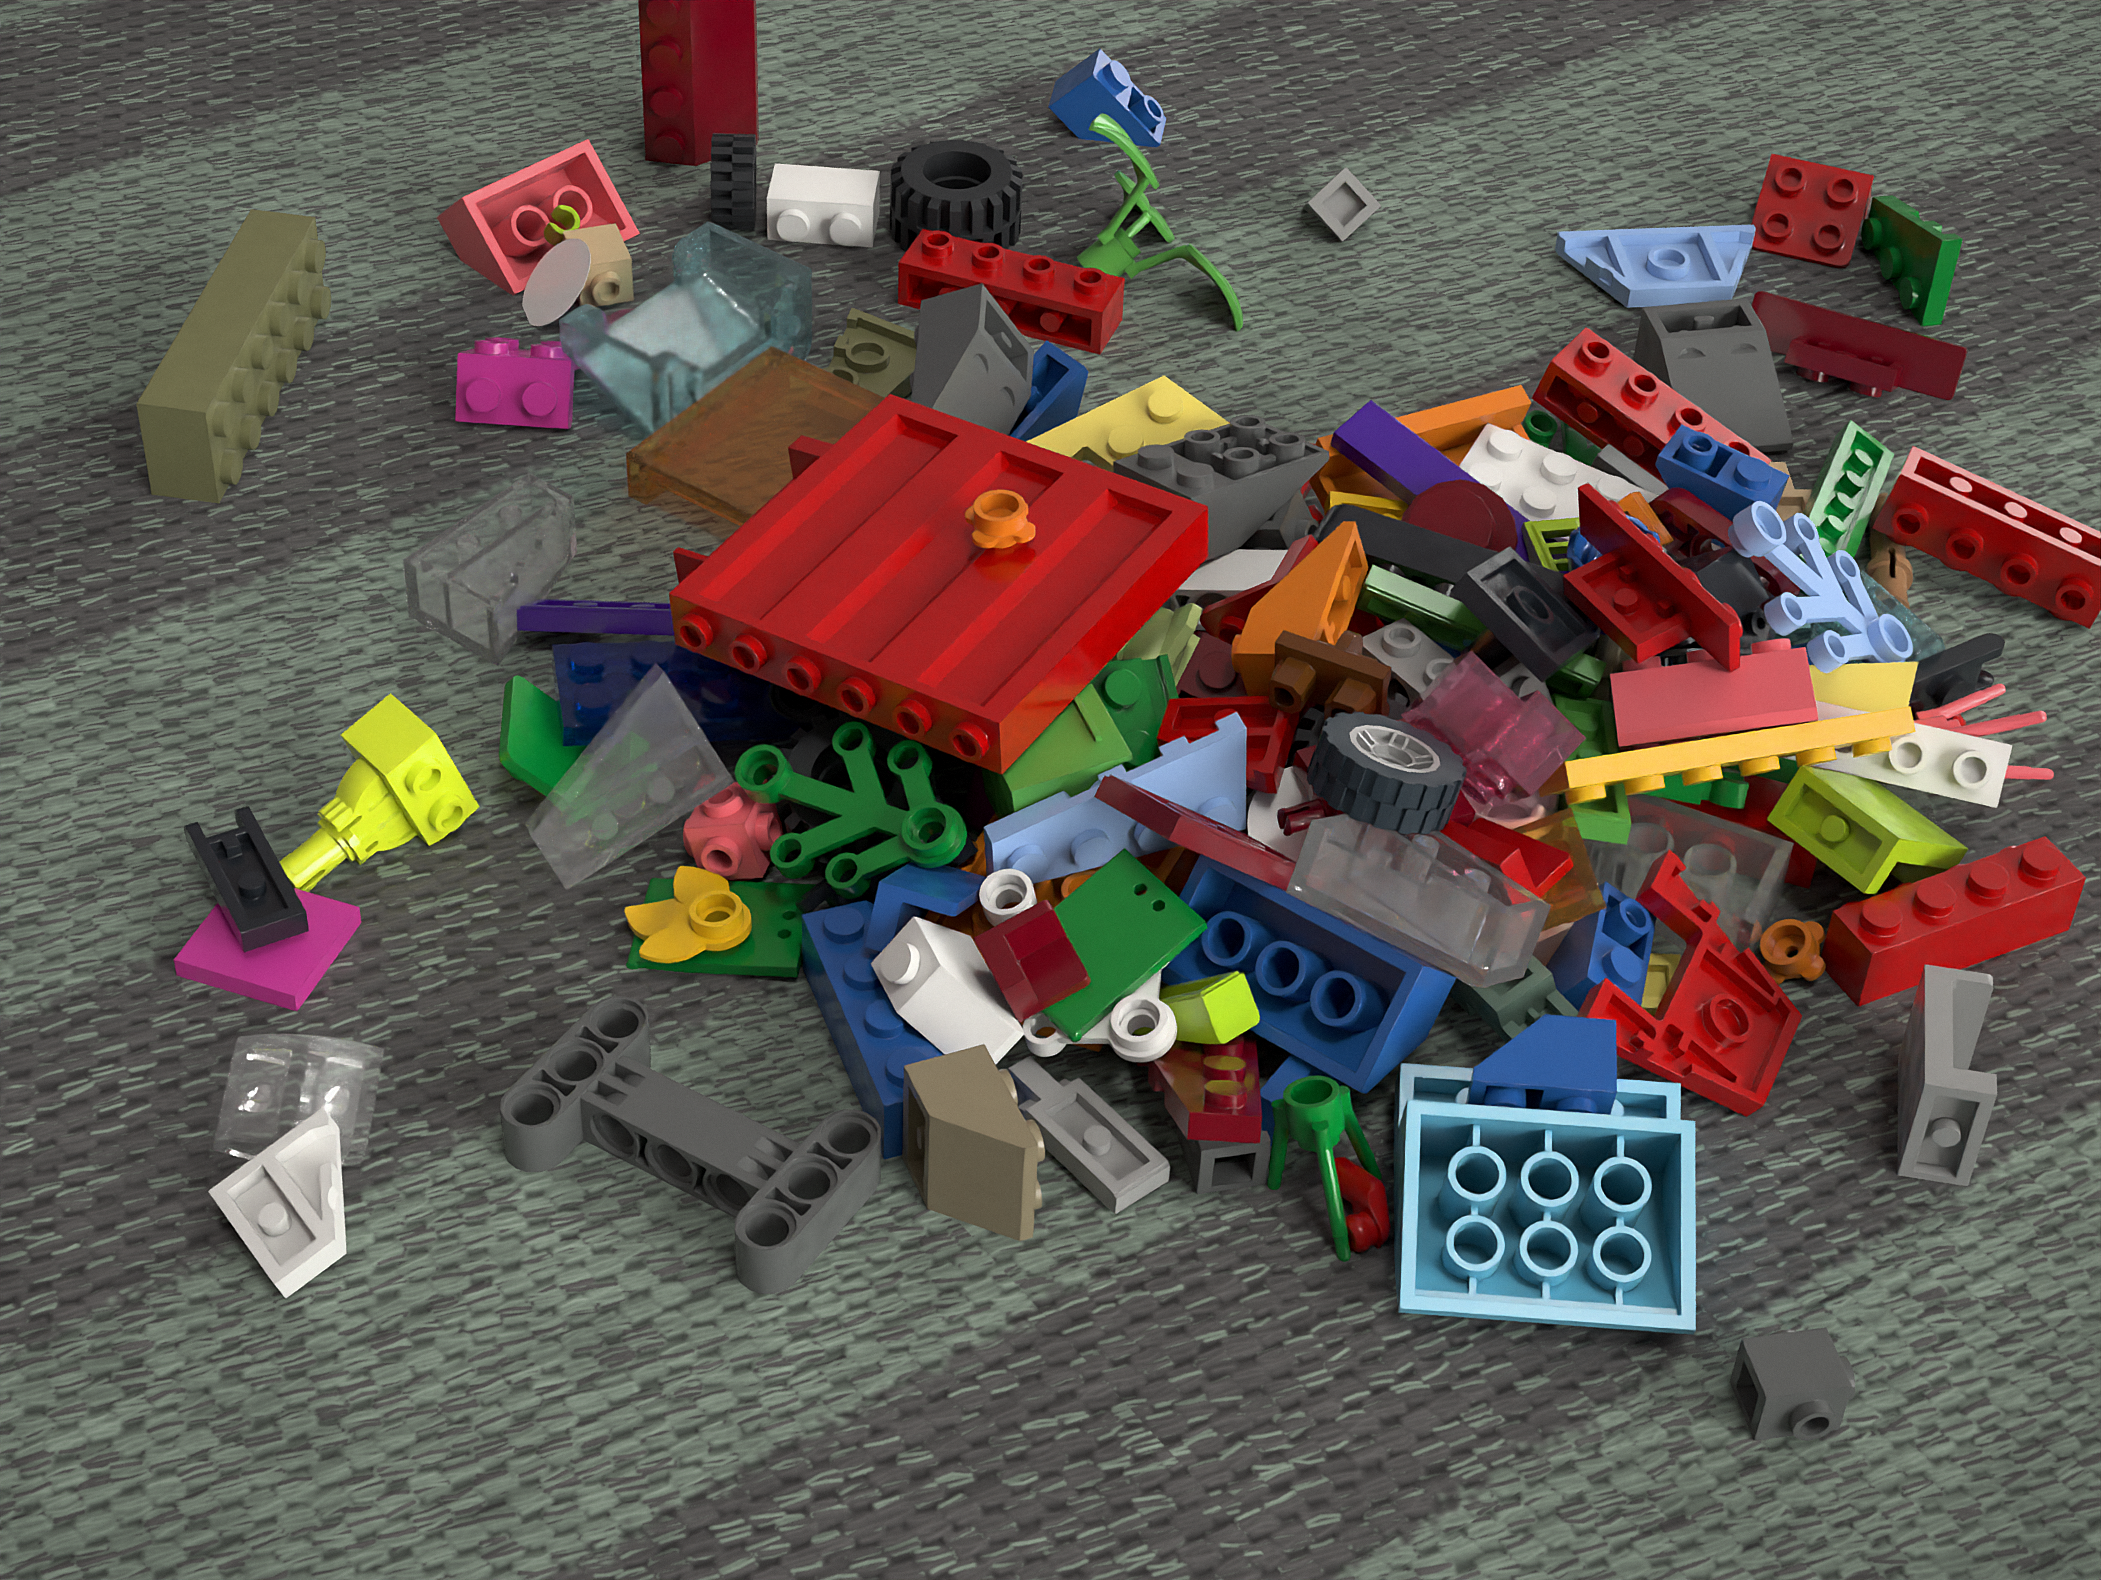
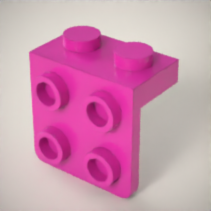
M486 337L485 340H476L474 348L458 353L455 421L560 429L571 428L574 371L587 366L588 354L574 353V343L541 341V344H531V350L519 349V339Z

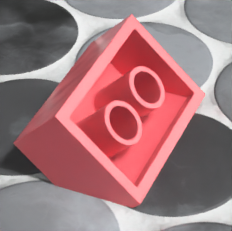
M589 139L460 198L437 217L459 259L512 296L525 290L527 282L539 261L555 246L545 239L544 228L547 224L551 222L559 228L566 230L562 223L555 221L551 216V213L558 205L570 206L577 212L580 218L578 229L616 223L623 241L640 234Z
M1789 638L1752 643V655L1740 656V668L1730 673L1705 649L1687 652L1686 664L1662 667L1659 656L1651 657L1639 664L1633 659L1623 661V672L1610 674L1617 737L1621 753L1818 721L1806 647L1791 649Z

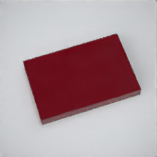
M1111 774L1109 777L1104 775L1094 796L1174 843L1313 903L1317 902L1326 883L1322 880L1323 876L1252 836Z

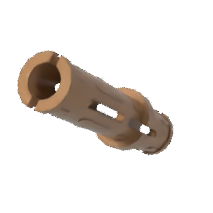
M1881 493L1878 495L1870 516L1871 561L1868 562L1865 569V582L1868 589L1872 592V604L1878 617L1883 614H1890L1902 623L1908 617L1907 610H1910L1907 590L1913 582V571L1910 562L1906 559V546L1896 544L1886 534L1872 528L1888 494Z

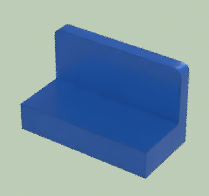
M913 862L908 863L879 881L865 947L882 952L913 916L924 919L929 910L948 916H957L980 900V887L987 877L946 865L936 868H923Z

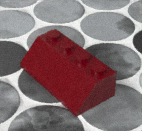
M638 0L645 160L689 166L707 163L711 161L713 133L755 134L757 145L759 141L756 0Z

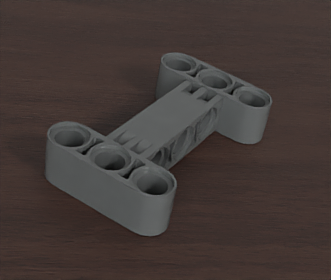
M612 996L600 1000L547 1050L502 1097L500 1116L504 1154L507 1161L516 1169L525 1172H543L561 1163L584 1140L735 1217L736 1275L740 1283L747 1289L760 1294H775L788 1289L802 1276L870 1198L881 1182V1127L877 1120L868 1113L856 1109H843L833 1112L825 1117L800 1144L650 1069L649 1013L645 1006L638 1000L626 996Z

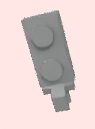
M1031 1056L1008 1068L1015 1084L1018 1108L1025 1120L1033 1119L1037 1123L1042 1134L1044 1147L1114 1214H1117L1168 1182L1170 1172L1168 1160L1079 1077L1072 1082L1067 1079L1057 1082Z

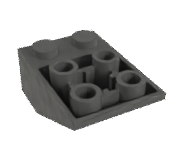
M983 284L921 300L919 326L914 331L917 348L915 369L910 375L911 401L1008 435L1031 396L1034 361L1033 348Z
M1747 298L1642 308L1633 358L1634 362L1654 374L1663 383L1701 408L1705 413L1747 441L1758 451L1770 452L1791 450L1793 448L1794 442L1767 333Z
M1240 415L1233 417L1230 420V424L1211 430L1189 431L1184 435L1183 439L1165 445L1143 446L1138 450L1137 454L1113 461V473L1208 506V558L1206 560L1239 549L1329 461V451L1305 441V437L1298 433L1284 432L1266 424L1265 419L1262 417Z

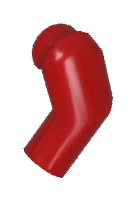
M1338 1157L1334 1160L1341 1197L1349 1201L1353 1209V1214L1345 1217L1350 1250L1362 1253L1373 1245L1379 1249L1386 1242L1391 1232L1386 1188L1381 1180L1350 1159Z

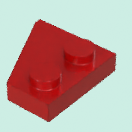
M1269 696L1169 699L1157 735L1158 747L1182 736H1185L1190 744L1218 731L1215 721L1237 712L1247 728L1246 787L1266 794L1278 793L1293 734L1298 723L1299 712H1295L1292 715L1272 708L1269 704Z

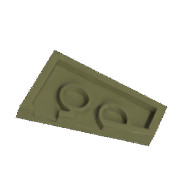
M851 308L847 316V328L843 336H838L833 347V358L827 368H823L806 405V426L840 439L889 394L901 398L911 392L910 375L915 369L917 348L914 331Z

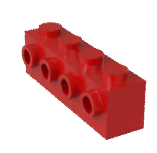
M922 229L898 262V304L920 309L921 300L983 284L1023 336L1043 341L1047 340L1051 343L1099 355L1122 321L1125 278L1106 274L1096 268H1081L1054 261L1047 256L1028 255L1004 249L994 243H979L952 236L945 231Z
M1587 327L1550 361L1531 398L1600 449H1603L1608 444L1612 445L1664 484L1665 482L1655 463L1658 455L1681 424L1697 432L1708 434L1714 440L1750 457L1761 459L1768 465L1772 461L1747 441L1737 436Z
M1912 446L1882 504L1872 528L1886 534L1896 544L1912 546L1938 558L1950 569L1966 571L1993 584L2006 595L2022 597L2047 609L2060 620L2073 621L2090 629L2101 611V532Z
M2044 836L2019 846H2008L1996 854L1968 864H1957L1945 872L1914 883H1903L1893 890L1859 902H1849L1832 913L1821 958L1826 964L1825 971L1857 1007L1919 985L1924 965L1961 970L2068 931L2086 877Z

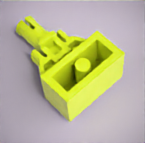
M391 693L340 735L356 761L343 776L335 797L318 811V816L321 820L317 822V825L320 829L292 853H289L279 861L293 888L309 892L322 878L346 858L350 862L355 860L361 865L377 851L394 849L407 843L417 835L430 846L459 828L465 819L480 807L437 734Z

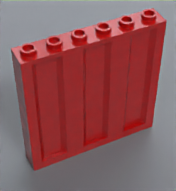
M889 394L669 593L675 644L1002 775L1208 558V506ZM992 490L1013 491L1022 496L1028 505L1026 518L1028 522L1035 525L1036 534L1032 540L1025 543L1017 542L1010 547L981 548L972 542V533L975 530L973 525L966 522L965 512L985 492Z

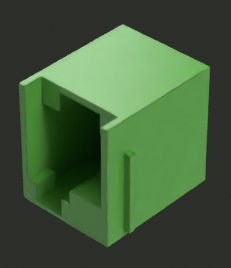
M1088 684L1002 775L981 767L984 790L1000 820L1061 791H1065L1070 797L1089 790L1099 780L1097 775L1114 768V765L1133 760V756L1094 686Z

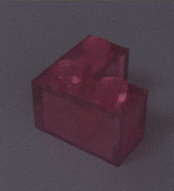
M1472 651L1453 659L1401 714L1411 726L1434 735V738L1445 742L1452 748L1455 754L1462 758V765L1467 770L1461 787L1462 790L1479 804L1486 805L1489 802L1494 808L1532 796L1586 739L1538 690L1518 698Z

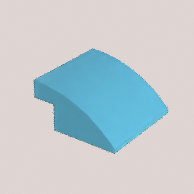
M1400 1063L1395 1081L1394 1255L1398 1313L1694 1334L1696 1331L1695 1121L1681 1120V1083L1617 1079V1094L1611 1115L1465 1104L1473 1068Z

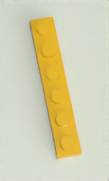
M1909 706L1566 761L1535 771L1539 797L1565 793L1567 805L1606 798L1605 787L1618 784L1624 785L1625 795H1634L1665 788L1663 777L1681 774L1683 785L1688 786L1722 779V767L1739 765L1741 776H1749L1780 769L1778 758L1795 756L1797 767L1837 760L1835 749L1850 746L1853 758L1892 751L1890 739L1916 731L1911 707Z

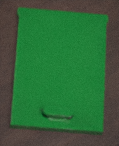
M1124 848L1054 908L1091 982L1085 988L1041 1012L1072 1042L1080 1041L1082 1036L1113 1011L1118 1002L1135 992L1208 929L1206 921ZM1139 891H1146L1145 894L1137 895Z
M650 879L643 904L674 898V879ZM728 881L730 891L739 896L742 903L748 907L751 913L752 929L743 942L723 951L704 950L680 962L657 963L640 957L639 950L645 941L634 934L626 967L629 969L646 968L683 973L798 977L802 961V913L796 907L795 902L816 884Z

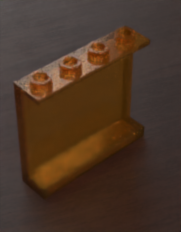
M771 346L626 453L628 496L647 505L667 490L742 526L793 479L788 447L797 438L804 435L835 444L885 398Z

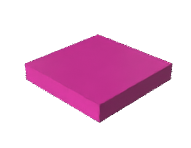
M294 888L306 910L309 931L244 952L219 903H217L175 957L176 976L298 1011L361 924L360 908Z

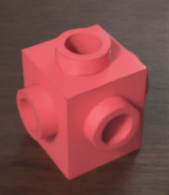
M765 779L762 784L767 783L768 780ZM738 782L707 784L691 816L685 821L683 828L685 849L691 857H694L697 867L719 874L730 881L747 882L755 878H763L771 862V847L780 836L784 835L782 822L780 821L775 803H757L751 800Z

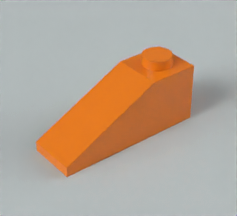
M1343 521L1251 608L1242 634L1235 636L1231 650L1233 669L1235 672L1241 673L1248 696H1269V681L1275 668V641L1283 630L1314 641L1321 640L1335 645L1342 633L1347 631L1368 571V564L1356 521Z

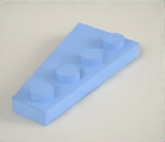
M1235 712L1215 721L1218 731L1190 744L1186 737L1182 736L1160 746L1161 757L1126 772L1121 764L1097 775L1099 780L1089 790L1070 797L1065 791H1061L984 826L987 877L998 870L1016 869L1025 873L1031 879L1032 884L1104 866L1124 848L1134 857H1139L1181 846L1095 798L1094 796L1104 775L1108 777L1110 774L1238 831L1246 829L1247 728L1240 716Z

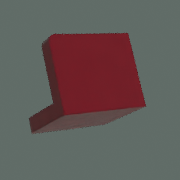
M1043 900L973 938L1019 1023L1085 988L1091 982L1083 963L1067 937L1049 900Z

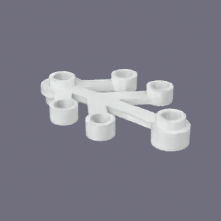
M1016 869L998 870L989 875L980 887L979 897L987 920L994 926L1037 904L1031 879L1025 873ZM1010 902L1020 903L1010 909H1001ZM1164 967L1130 996L1118 1002L1113 1011L1076 1043L1072 1042L1041 1011L1025 1019L1023 1030L1029 1050L1035 1055L1049 1057L1059 1053L1066 1044H1110L1118 1056L1131 1062H1149L1163 1056L1172 1047L1177 1036L1175 1016L1170 1007L1159 1000L1161 970ZM1043 1027H1053L1056 1029L1055 1033L1048 1038H1037L1034 1036ZM1141 1027L1154 1029L1143 1036H1132V1033Z

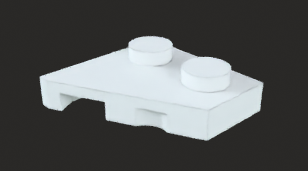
M324 1107L208 1191L273 1284L285 1298L289 1297L347 1253L339 1127Z

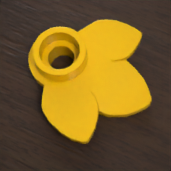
M678 867L673 882L674 898L628 906L624 910L631 930L636 936L645 941L639 950L640 957L657 963L684 961L704 950L723 951L743 942L752 929L750 910L742 903L739 896L730 891L728 881L719 874L696 867Z

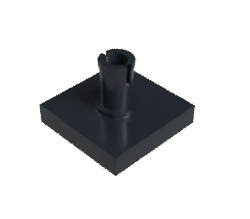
M1511 547L1506 548L1467 572L1450 590L1486 626L1479 636L1460 653L1461 659L1467 668L1479 678H1482L1510 656L1514 655L1542 683L1583 654L1599 637Z

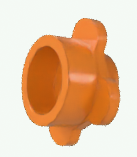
M992 490L985 492L965 512L966 522L973 525L975 530L972 533V542L981 548L1010 547L1017 542H1028L1036 534L1035 525L1028 522L1026 518L1028 505L1022 496L1013 491Z
M1785 919L1772 924L1762 934L1760 950L1765 958L1763 966L1778 985L1785 979L1803 978L1807 981H1813L1823 974L1826 964L1820 957V944L1826 935L1822 926L1814 921L1803 923L1795 919ZM1798 950L1797 955L1794 957H1787L1791 952Z

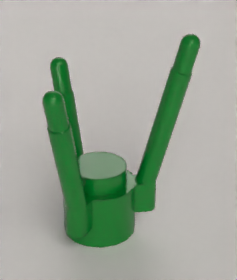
M1307 1076L1290 1083L1283 1091V1099H1276L1271 1104L1275 1125L1267 1186L1271 1190H1278L1281 1187L1289 1134L1298 1141V1145L1302 1149L1317 1152L1337 1258L1340 1261L1346 1262L1351 1258V1251L1332 1149L1339 1142L1340 1134L1343 1130H1345L1364 1170L1381 1180L1382 1174L1352 1109L1349 1088L1347 1086H1339L1335 1080L1329 1077Z

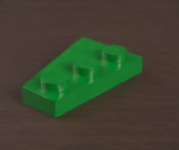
M1893 195L1873 197L1869 216L1864 219L1861 227L1863 246L1865 249L1873 251L1880 262L1883 277L1891 279L1899 291L1903 308L1910 309L1921 326L1941 325L1963 238L1955 233L1943 234L1942 225L1935 221H1922L1919 211Z

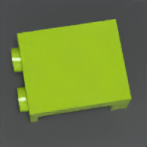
M1800 766L1767 818L1770 823L1866 894L1876 895L1890 873L1903 883H1914L1945 872L1959 864L1968 851L1967 847L1877 781L1852 774L1808 766Z

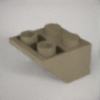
M985 1044L904 1065L902 1159L927 1209L1018 1241L1032 1238L1035 1210L1042 1207V1193L1037 1179V1162L1044 1160L1045 1147L1037 1123L1033 1119L1025 1120L1018 1108L1017 1092L1007 1069L998 1070Z

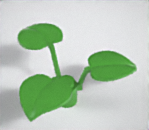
M1104 113L1098 115L1091 122L1089 130L1107 137L1130 157L1137 176V184L1120 170L1114 174L1123 189V204L1107 227L1096 235L1098 240L1079 254L1077 259L1084 268H1096L1106 274L1118 277L1126 272L1131 279L1143 270L1177 258L1185 259L1208 275L1216 286L1222 290L1231 310L1234 329L1236 332L1243 327V313L1236 293L1219 270L1192 244L1182 245L1135 262L1134 258L1141 251L1132 238L1150 221L1168 243L1173 242L1175 237L1165 219L1149 204L1148 198L1143 193L1149 183L1155 190L1160 186L1147 159L1114 119ZM1132 208L1142 212L1141 216L1127 230H1124L1122 227L1118 229Z

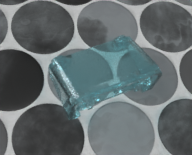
M710 221L691 232L687 237L682 238L675 246L672 255L674 282L608 326L606 314L600 308L589 304L576 308L559 320L563 352L655 445L672 454H678L804 364L812 343V269Z

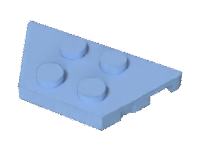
M1753 224L1560 231L1557 233L1555 251L1560 257L1627 308L1731 300L1752 249L1756 228Z

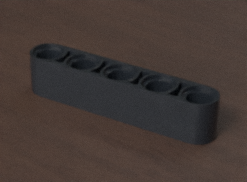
M1348 504L1334 505L1327 510L1313 535L1320 544L1343 521H1356L1368 564L1367 574L1372 565H1375L1458 601L1460 600L1450 590L1467 572L1499 553ZM1526 562L1598 635L1600 634L1601 629L1564 595V573ZM1597 639L1584 652V654L1590 655Z

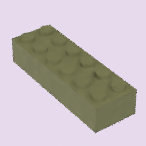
M250 210L136 404L152 495L220 503L229 484L236 485L239 482L243 469V458L248 450H255L258 447L262 423L266 416L275 415L279 405V392L284 383L293 382L297 370V359L301 351L310 350L313 344L315 325L319 319L325 320L330 312L331 291L329 287L324 286L322 276L326 258V247L323 240H318L315 217Z

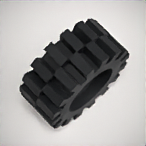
M713 133L710 162L712 229L755 230L757 207L756 135Z

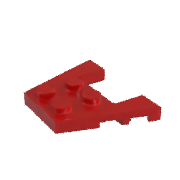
M1669 849L1652 863L1635 898L1637 902L1686 943V949L1654 1016L1605 978L1589 990L1576 1017L1616 1020L1617 1056L1674 1083H1681L1682 1087L1748 1117L1764 1106L1802 1015L1750 948L1741 953L1737 950L1716 923L1721 911L1713 901L1707 903L1703 899L1700 901L1697 899L1679 875L1686 869V866Z

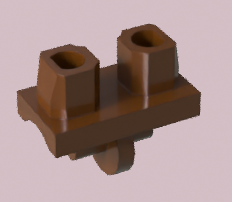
M1283 630L1275 641V668L1269 681V704L1272 708L1293 715L1295 712H1300L1307 701H1311L1325 706L1324 720L1329 717L1334 718L1335 714L1343 712L1345 714L1364 712V714L1388 716L1390 705L1387 703V690L1392 667L1381 664L1376 659L1361 655L1363 638L1360 634L1353 631H1344L1336 644L1332 645L1321 640L1314 641Z

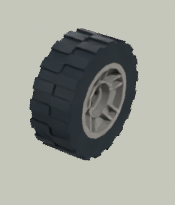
M1343 712L1335 714L1334 718L1329 717L1325 720L1306 772L1308 773L1306 779L1308 784L1314 787L1313 791L1318 797H1322L1328 802V805L1346 813L1352 819L1359 822L1363 821L1382 830L1388 829L1402 834L1419 833L1424 835L1430 834L1434 830L1438 832L1444 828L1445 824H1448L1467 770L1462 765V758L1455 754L1449 745L1434 738V735L1424 730H1419L1411 726V724L1400 720L1389 719L1387 716L1364 714V712H1353L1352 714H1345Z

